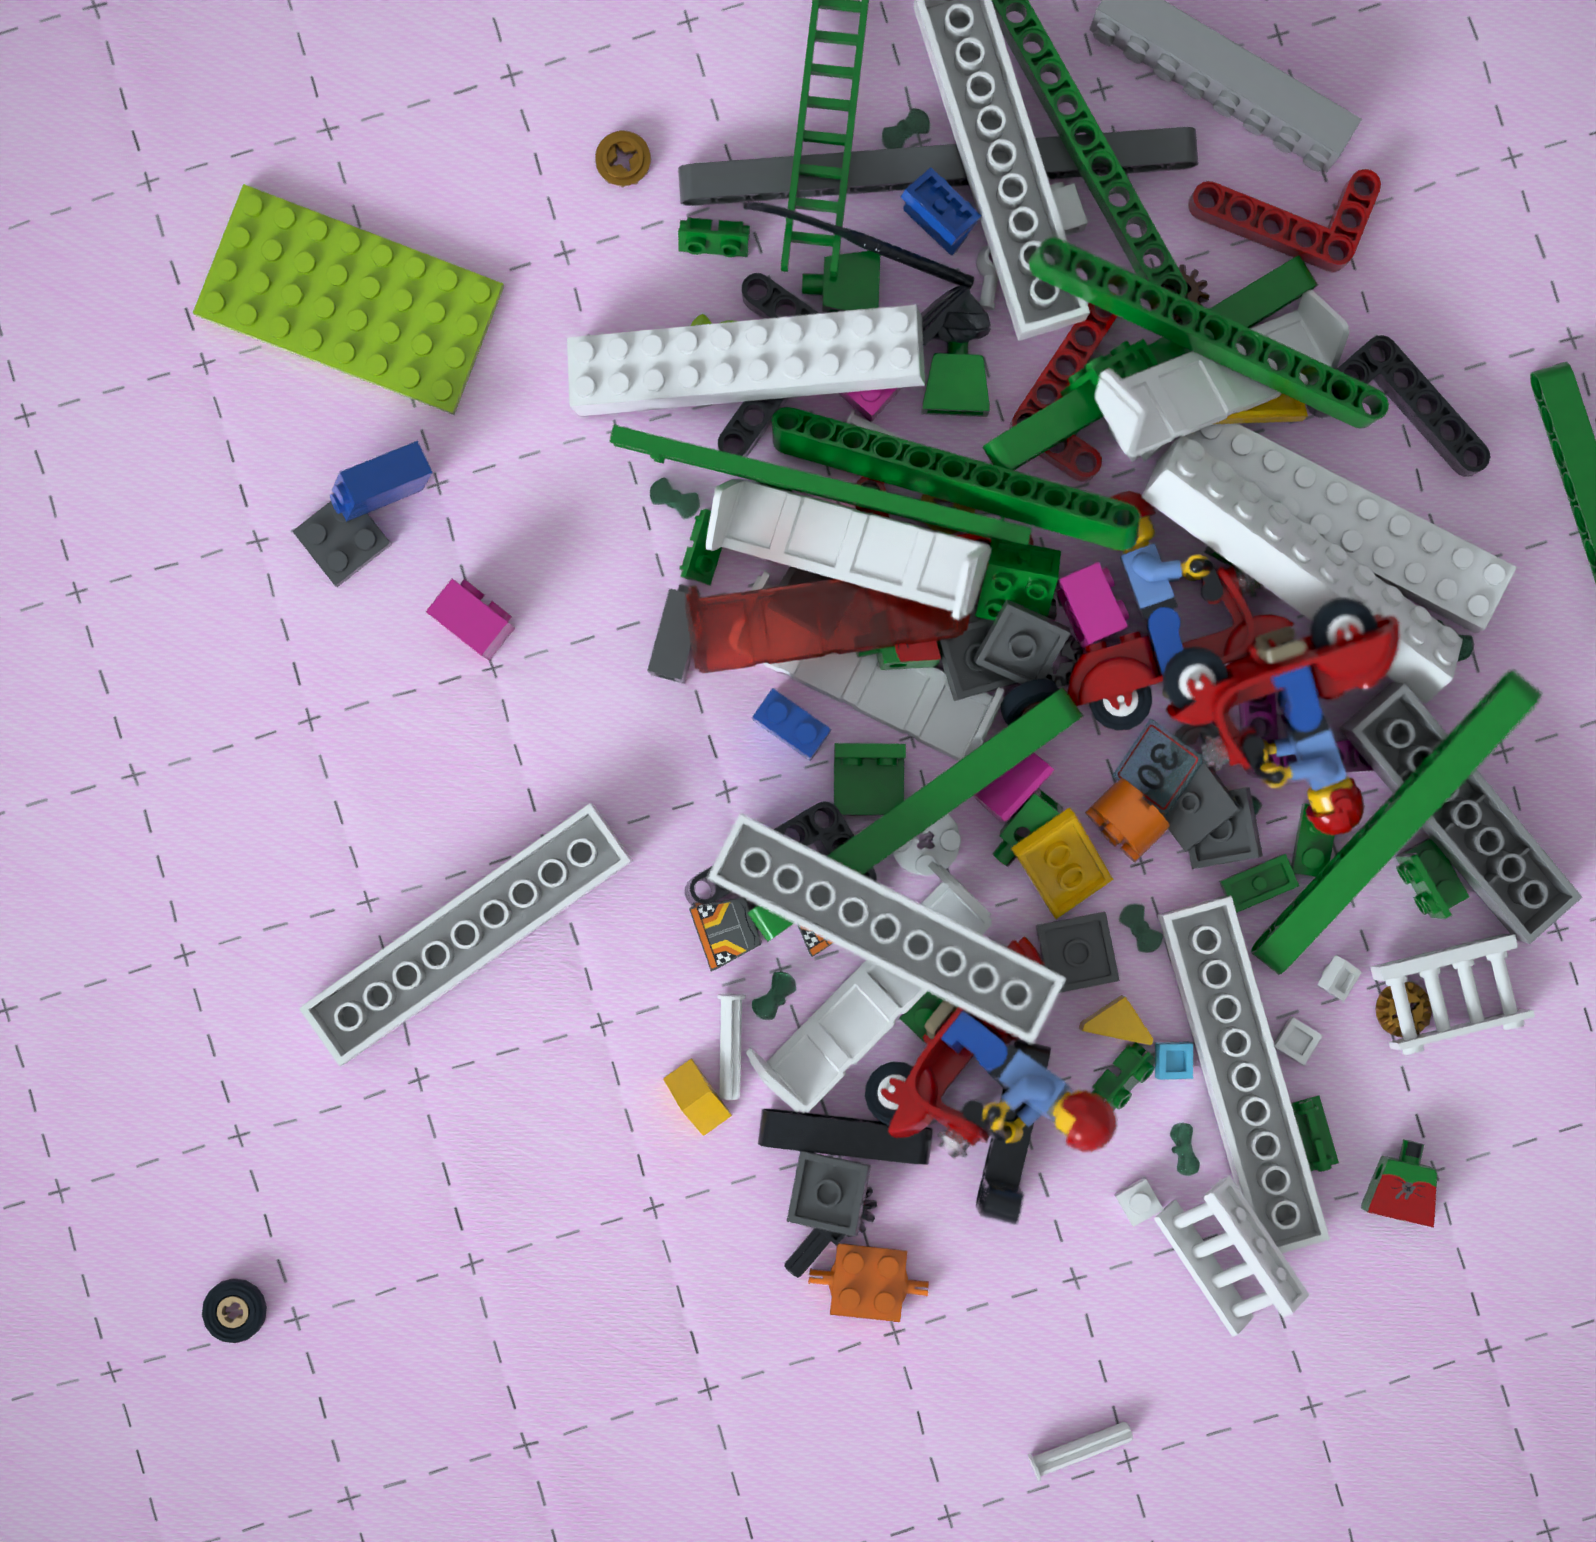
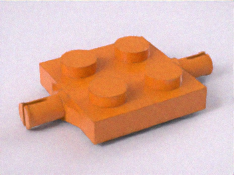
M843 1243L837 1245L836 1258L831 1271L810 1268L809 1275L822 1276L823 1278L809 1277L808 1284L829 1285L832 1296L830 1315L900 1322L902 1303L906 1294L928 1296L927 1289H917L914 1287L929 1288V1281L908 1280L906 1272L907 1250Z

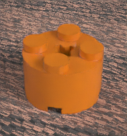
M1121 778L1085 814L1098 827L1104 826L1101 834L1114 847L1121 843L1120 849L1130 860L1136 862L1165 834L1170 825L1153 804L1150 806L1142 798L1144 795L1137 788Z

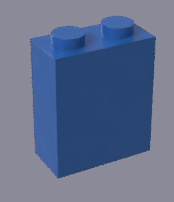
M415 441L339 472L332 488L333 493L330 494V499L335 511L338 514L343 513L347 522L423 491L433 472L419 442Z
M774 688L771 689L752 716L755 723L809 761L812 760L831 732L829 727Z

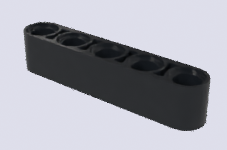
M762 1109L758 1145L778 1149L928 1165L933 1129L926 1127L921 1132L912 1136L894 1138L888 1132L890 1125L881 1121L805 1112L797 1113L796 1111Z

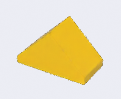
M1123 995L1080 1022L1079 1029L1084 1032L1152 1045L1153 1037L1128 999Z
M692 1058L663 1078L681 1111L703 1136L732 1116Z

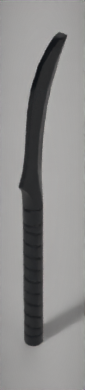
M745 202L743 209L778 215L831 232L863 249L873 251L876 254L955 285H964L970 289L974 283V277L951 267L949 268L926 257H921L918 254L883 242L870 235L836 226L779 206L757 202Z

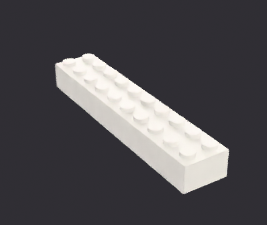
M914 0L913 8L977 211L981 215L980 221L1018 341L1085 321L1090 313L1085 300L1038 279L1029 268L1031 255L1043 241L1054 237L1066 242L1068 241L992 0ZM1043 253L1045 260L1055 265L1054 258L1049 254Z
M916 305L567 338L569 406L580 416L925 385L922 315Z
M1238 423L1212 424L1185 435L1188 439L1198 442L1207 453L1218 461L1227 463L1233 472L1244 480L1257 485L1261 492L1274 502L1283 504L1300 521L1313 526L1318 534L1330 543L1339 545L1348 556L1360 565L1369 567L1375 576L1386 584L1395 586L1404 597L1474 633L1486 629L1517 568L1516 566Z
M1182 435L1176 439L1157 461L1142 495V498L1311 621H1313L1314 615L1322 605L1339 598H1350L1360 601L1371 610L1373 615H1381L1382 617L1395 616L1399 620L1400 639L1397 654L1386 675L1395 682L1406 683L1416 697L1425 704L1454 678L1463 641L1455 630L1442 625L1425 608L1416 606L1404 597L1395 586L1386 584L1375 576L1369 567L1360 565L1348 556L1339 545L1330 543L1319 535L1313 526L1303 523L1293 516L1283 504L1274 502L1263 494L1257 485L1247 482L1237 475L1227 463L1218 461L1207 453L1198 442Z
M589 803L299 1009L340 1067L633 862V860L594 804Z
M739 814L707 879L1031 1044L1034 1043L1066 980L1064 976L744 814Z
M1221 896L1158 914L1235 1184L1281 1253L1330 1240L1232 897Z

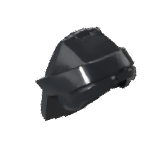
M964 285L947 291L921 313L924 346L932 338L946 342L967 343L973 339L983 338L991 330L988 313L985 312L980 303L970 293L969 288Z

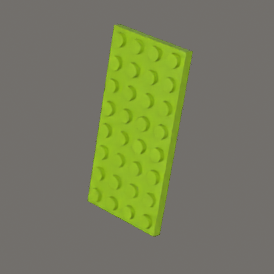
M243 184L193 314L199 318L454 415L504 289V284Z

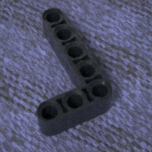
M753 273L748 275L742 283V299L744 304L763 319L779 318L776 311L782 305L792 306L796 311L794 316L820 314L764 274ZM754 285H762L767 290L766 296L759 300L751 298L747 292ZM789 398L743 402L720 434L718 450L726 452L724 450L725 442L730 438H738L743 442L744 446L735 455L748 457L772 423L773 414L782 408ZM756 409L761 411L764 416L763 421L756 426L747 424L744 416L749 410Z
M1384 335L1373 337L1336 369L1343 373L1345 369H1352L1357 372L1359 380L1366 384L1374 380L1457 474L1464 477L1472 476L1485 469L1489 464L1491 457L1488 447L1391 338ZM1372 346L1380 347L1384 351L1385 360L1383 362H1378L1372 358L1370 354ZM1400 372L1407 377V388H1400L1395 384L1394 373ZM1331 388L1333 396L1340 400L1339 393L1334 388ZM1419 398L1426 399L1430 403V414L1426 415L1418 410L1417 400ZM1307 405L1308 410L1315 417L1326 418L1330 416ZM1446 424L1453 429L1454 439L1452 441L1445 440L1440 433L1441 425ZM1465 451H1472L1477 456L1478 462L1476 467H1470L1465 463L1463 457Z
M830 802L817 803L774 829L785 835L787 828L795 829L800 836L799 843L805 846L814 843L818 852L825 856L833 852L832 846L834 841L846 843L854 837L839 809ZM817 810L823 811L828 815L829 824L827 828H822L816 824L814 815ZM713 866L687 882L685 897L691 905L705 907L732 892L707 879ZM873 867L863 874L877 882V875ZM698 881H704L710 886L711 895L708 899H701L696 895L695 885Z
M1019 1039L1014 1042L1013 1046L1047 1069L1051 1047L1036 1043L1031 1044ZM1004 1088L1001 1097L1007 1092ZM1021 1103L1014 1111L1010 1108L1005 1113V1122L1015 1121L1019 1117L1017 1113L1027 1104ZM1034 1123L1030 1127L1027 1125L1023 1127V1136L1021 1140L1015 1143H1005L1006 1140L997 1141L991 1137L976 1200V1208L980 1216L1017 1225L1024 1196L1019 1184Z

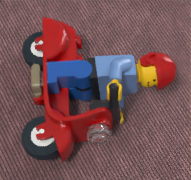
M1132 491L1120 492L1110 498L1135 506L1140 513L1137 543L1131 549L1122 551L1123 555H1121L1120 559L1142 621L1148 619L1147 630L1149 635L1141 637L1140 631L1120 636L1121 644L1107 647L1106 641L1086 646L1087 654L1081 655L1076 662L1068 687V695L1076 706L1089 703L1095 719L1103 726L1116 731L1130 730L1141 724L1148 716L1152 705V692L1149 686L1163 682L1166 664L1174 654L1185 648L1201 647L1211 650L1222 659L1224 664L1250 656L1248 651L1249 645L1253 644L1255 646L1256 637L1295 625V623L1287 618L1273 614L1252 617L1243 597L1248 595L1251 598L1257 597L1256 589L1262 587L1259 582L1241 569L1234 570L1232 566L1225 569L1220 567L1215 570L1212 562L1207 557L1201 555L1191 556L1185 563H1180V560L1162 562L1155 543L1150 545L1149 542L1155 536V530L1150 518L1156 514L1155 508L1143 499L1140 493ZM1180 577H1185L1189 581L1202 580L1200 592L1202 598L1210 605L1223 601L1232 616L1233 625L1223 631L1182 643L1179 635L1181 621L1178 613L1174 611L1178 605L1169 582L1179 581ZM1292 639V640H1290V641H1287V642H1284V643H1281V644H1278L1277 646H1280V645H1283V644L1292 642V641H1294V639ZM1163 688V690H1162L1163 696H1164L1165 698H1169V697L1167 696V694H1166L1164 688Z
M1333 599L1322 605L1314 615L1311 624V636L1277 646L1294 639L1296 632L1292 627H1284L1255 638V646L1253 644L1249 645L1248 651L1250 656L1233 661L1227 665H1224L1222 659L1214 652L1201 647L1185 648L1174 654L1166 664L1163 673V687L1172 702L1166 707V711L1170 717L1181 723L1191 725L1215 723L1220 732L1219 737L1213 739L1211 736L1205 737L1206 745L1201 746L1207 767L1214 765L1216 771H1219L1226 764H1229L1230 767L1241 764L1245 770L1252 768L1258 777L1264 778L1262 782L1274 788L1283 786L1287 778H1291L1292 781L1305 779L1310 786L1307 790L1310 802L1306 809L1308 820L1312 822L1316 829L1324 834H1346L1351 832L1360 823L1364 812L1361 790L1356 787L1354 779L1346 775L1327 719L1322 714L1318 698L1334 700L1342 697L1345 694L1344 691L1356 687L1366 689L1379 684V679L1386 676L1398 651L1400 630L1399 620L1395 616L1382 617L1381 615H1373L1368 607L1354 599ZM1279 691L1277 702L1283 711V714H1280L1288 738L1275 739L1274 743L1269 744L1259 736L1254 727L1245 726L1240 730L1237 729L1230 717L1229 712L1231 708ZM1276 754L1277 757L1295 755L1298 762L1289 763L1288 767L1282 768L1273 762L1265 761L1268 755Z
M1026 937L1021 938L1018 942L1013 940L1007 946V948L1046 967L1039 952ZM947 1000L941 1003L925 1024L927 1035H924L922 1038L927 1047L920 1054L915 1065L911 1066L905 1062H890L881 1065L871 1074L866 1083L865 1100L867 1107L877 1120L890 1125L888 1132L894 1138L912 1136L921 1132L935 1119L947 1127L944 1133L940 1131L937 1135L942 1139L938 1146L954 1159L959 1154L965 1158L968 1155L966 1151L971 1145L974 1147L978 1141L987 1143L989 1136L997 1141L1006 1140L1005 1143L1018 1142L1023 1136V1127L1025 1125L1030 1127L1042 1115L1054 1122L1057 1130L1067 1136L1066 1145L1082 1152H1094L1102 1149L1111 1141L1117 1129L1115 1112L1104 1098L1098 1094H1092L1088 1090H1077L1074 1092L1067 1083L1011 1044L1009 1047L1006 1046L1012 1040L1017 1041L1020 1037L961 1007H958L944 1024L957 1006ZM972 1057H974L1007 1092L1001 1097L1003 1101L1000 1104L990 1103L984 1107L980 1102L971 1100L963 1106V1110L960 1112L946 1106L942 1102V1097L948 1087ZM1021 1103L1027 1104L1017 1113L1019 1117L1015 1121L1005 1122V1113L1010 1108L1014 1111Z

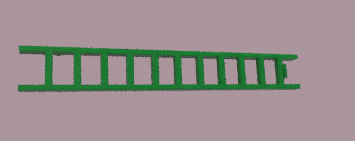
M812 0L788 209L793 211L795 209L837 213L835 225L843 227L869 0ZM819 9L860 13L858 34L817 30ZM815 42L856 46L854 68L813 63ZM811 75L852 79L850 100L809 96ZM807 107L849 112L846 134L805 130ZM803 142L845 146L842 168L801 164ZM799 175L840 179L838 202L798 198ZM786 218L781 271L788 272L791 242L833 247L830 277H837L842 237L836 234L833 236L793 231L794 220Z
M613 425L609 442L613 443L615 447L648 454L650 458L654 459V462L664 464L665 459L989 539L994 537L1028 545L1032 530L1031 527L1007 522L1005 517H1001L999 520Z

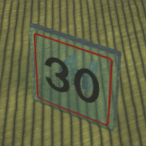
M1150 718L1112 777L1118 781L1121 778L1127 780L1144 795L1142 798L1148 804H1153L1160 813L1168 816L1206 758Z

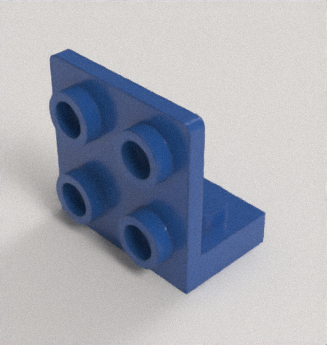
M931 167L909 185L901 195V198L906 202L903 210L950 255H954L981 218V215Z

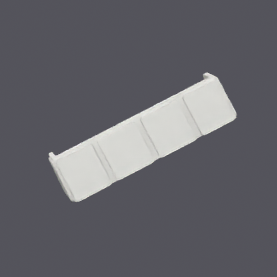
M1308 290L1302 294L1297 310L1250 328L1334 369L1339 364L1349 336L1347 322L1313 290ZM1236 343L1238 351L1246 355L1244 347ZM1192 351L1124 379H1120L1111 369L1102 371L1095 399L1123 451L1129 457H1135L1171 442L1177 436L1188 435L1222 421L1228 415L1246 411L1280 397L1282 393ZM1268 358L1269 365L1274 370H1277L1276 363ZM1300 373L1302 382L1309 385L1307 377Z
M731 479L715 488L706 539L707 550L714 551L723 547L950 610L953 611L952 617L959 620L973 610L991 554V548L984 543L939 531L928 530L921 526L873 513H865L854 508L810 496H802L791 491L747 479Z
M764 571L762 576H758L734 621L727 641L730 642L729 646L733 650L777 672L781 671L789 675L793 680L840 703H846L852 706L854 710L900 733H906L914 737L918 742L957 761L962 760L983 744L1004 699V696H1002L1004 689L998 687L993 696L985 692L954 701L945 672L935 667L881 670L876 654L860 658L856 655L853 637L866 635L867 633L840 621L829 641L822 639L767 608L776 588L767 584L770 573Z
M932 861L928 867L943 882L921 904L983 935L992 925V919L989 917L991 913L942 865L938 867ZM866 960L767 1062L751 1048L746 1051V1055L768 1088L797 1113L799 1111L802 1113L810 1112L845 1076V1070L851 1064H857L895 1025V1019L900 1014H905L927 990Z

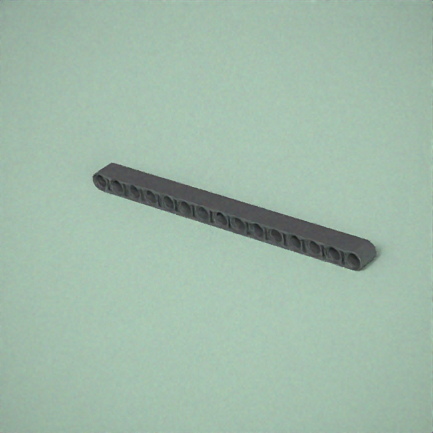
M1193 127L1103 133L1126 174L1181 170L1198 165L1196 129ZM1088 134L1074 136L1075 140L1081 145L1092 143V139ZM1059 136L1035 138L1048 179L1082 177ZM956 144L854 151L851 153L847 194L905 190L930 167L943 177L951 187L966 186L969 183ZM844 152L802 155L801 164L842 168ZM794 156L682 165L678 167L680 203L682 205L698 206L789 199ZM1096 163L1091 166L1093 172L1099 176L1109 174L1108 167L1102 163ZM799 175L797 197L839 195L841 180Z

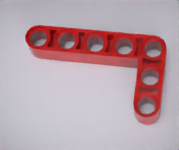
M1369 169L1358 170L1354 173L1342 190L1328 227L1211 181L1202 182L1196 187L1189 199L1188 207L1190 213L1201 221L1294 258L1300 255L1305 263L1325 271L1336 272L1344 268L1355 254L1380 192L1381 181L1379 176ZM1354 183H1365L1369 188V195L1363 196L1358 194ZM1200 194L1210 195L1215 205L1211 208L1203 207L1198 201V196ZM1240 207L1244 209L1247 219L1244 221L1234 219L1231 215V208ZM1342 214L1352 215L1356 220V227H1346L1341 220ZM1273 220L1279 227V233H1268L1263 227V221ZM1296 234H1307L1311 239V246H1300L1296 241ZM1329 246L1339 247L1344 255L1343 260L1331 258L1328 252Z
M1087 304L1090 311L1087 319L1073 325L1015 412L1010 428L1017 425V421L1020 418H1029L1050 405L1043 404L1038 400V390L1042 388L1051 390L1055 396V401L1063 397L1060 392L1070 385L1067 379L1084 368L1118 317L1117 315L1112 313L1108 317L1099 316L1095 311V305ZM1079 331L1089 332L1092 335L1093 344L1089 346L1080 345L1076 341L1075 334ZM1059 360L1070 361L1074 367V372L1070 375L1060 374L1057 371L1056 362ZM1072 435L1063 441L1064 450L1062 452L1054 453L1048 450L1039 455L1079 482L1091 480L1102 466L1100 453L1076 435ZM1079 456L1089 457L1093 462V470L1090 472L1080 471L1076 466V458Z

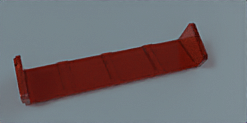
M838 579L701 598L698 596L695 585L689 586L688 594L685 597V609L695 669H699V672L702 673L754 667L756 664L761 663L775 664L824 657L826 654L832 653L845 654L887 648L902 643L916 644L957 638L963 635L964 631H967L971 614L970 612L960 620L952 617L953 611Z

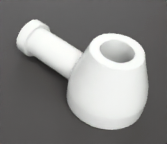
M988 245L981 249L976 260L977 269L984 277L981 298L978 302L984 310H994V299L999 278L994 263L989 260L991 253Z

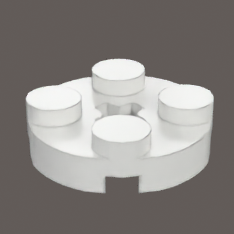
M946 814L922 832L923 834L933 833L932 843L934 847L931 850L927 847L920 850L916 846L919 843V839L914 837L893 852V856L900 866L911 873L928 876L935 874L928 867L932 861L938 867L942 865L945 869L955 861L959 852L961 837L956 822L949 814Z

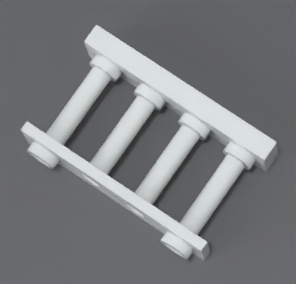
M1500 934L1370 966L1373 980L1386 981V985L1391 987L1403 1038L1389 1041L1390 1049L1402 1050L1403 1055L1414 1054L1424 1051V1044L1503 1025L1504 1030L1519 1028L1525 1025V1019L1535 1017L1534 1010H1517L1505 958L1508 957L1507 951L1518 948L1515 934ZM1486 956L1487 961H1491L1503 1009L1502 1014L1486 1018L1483 1016L1471 967L1475 965L1473 959ZM1451 964L1453 969L1458 970L1470 1022L1450 1026L1438 974L1441 973L1440 967ZM1419 973L1420 978L1424 977L1436 1030L1419 1035L1416 1033L1404 983L1407 982L1406 975Z
M1231 1176L1219 1180L1203 1196L1206 1201L1205 1203L1184 1212L1177 1200H1174L1154 1218L1232 1337L1237 1336L1254 1318L1253 1312L1274 1304L1282 1317L1293 1314L1309 1297V1293ZM1215 1215L1226 1232L1203 1241L1193 1223ZM1235 1245L1246 1262L1223 1271L1212 1253ZM1254 1274L1266 1292L1243 1300L1232 1283Z

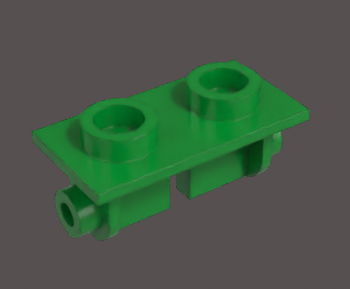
M687 217V220H680L678 252H688L695 255L703 253L726 257H748L750 225H743V221L719 220L718 231L711 230L712 219Z
M704 509L700 511L699 516H695L696 521L690 540L694 541L693 547H687L682 566L680 565L679 569L682 570L680 577L691 581L696 580L711 586L722 547L714 551L706 549L711 511Z
M1134 1042L1132 1046L1127 1045L1113 1062L1122 1071L1117 1077L1107 1069L1092 1086L1094 1090L1091 1093L1098 1094L1106 1099L1113 1110L1116 1108L1120 1110L1130 1100L1132 1096L1130 1091L1138 1082H1145L1151 1076L1155 1069L1153 1066L1155 1058L1149 1052L1143 1057L1142 1055L1146 1050L1137 1042Z
M1320 1095L1291 1103L1310 1171L1318 1170V1172L1331 1169V1165L1338 1164L1339 1161Z

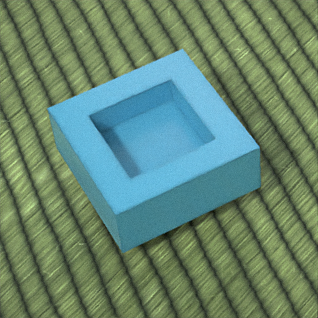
M1155 1042V1078L1159 1080L1193 1079V1043Z

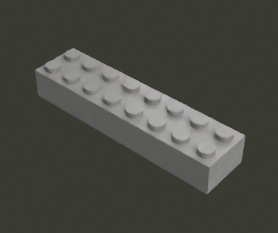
M1102 0L1096 9L1089 30L1094 33L1093 36L1099 42L1107 46L1112 44L1124 51L1123 54L1129 60L1137 64L1142 62L1154 69L1153 72L1159 78L1168 82L1171 80L1183 86L1184 92L1198 100L1201 98L1213 104L1214 110L1225 117L1233 116L1243 122V127L1255 135L1263 134L1273 140V145L1285 153H1291L1292 151L1303 158L1302 161L1306 166L1315 171H1321L1322 169L1328 172L1343 152L1362 120L1360 117L1165 0Z
M1400 682L1389 683L1339 728L1392 793L1405 782L1448 735L1406 683ZM1477 769L1422 826V829L1508 932L1515 934L1516 939L1531 944L1582 898Z

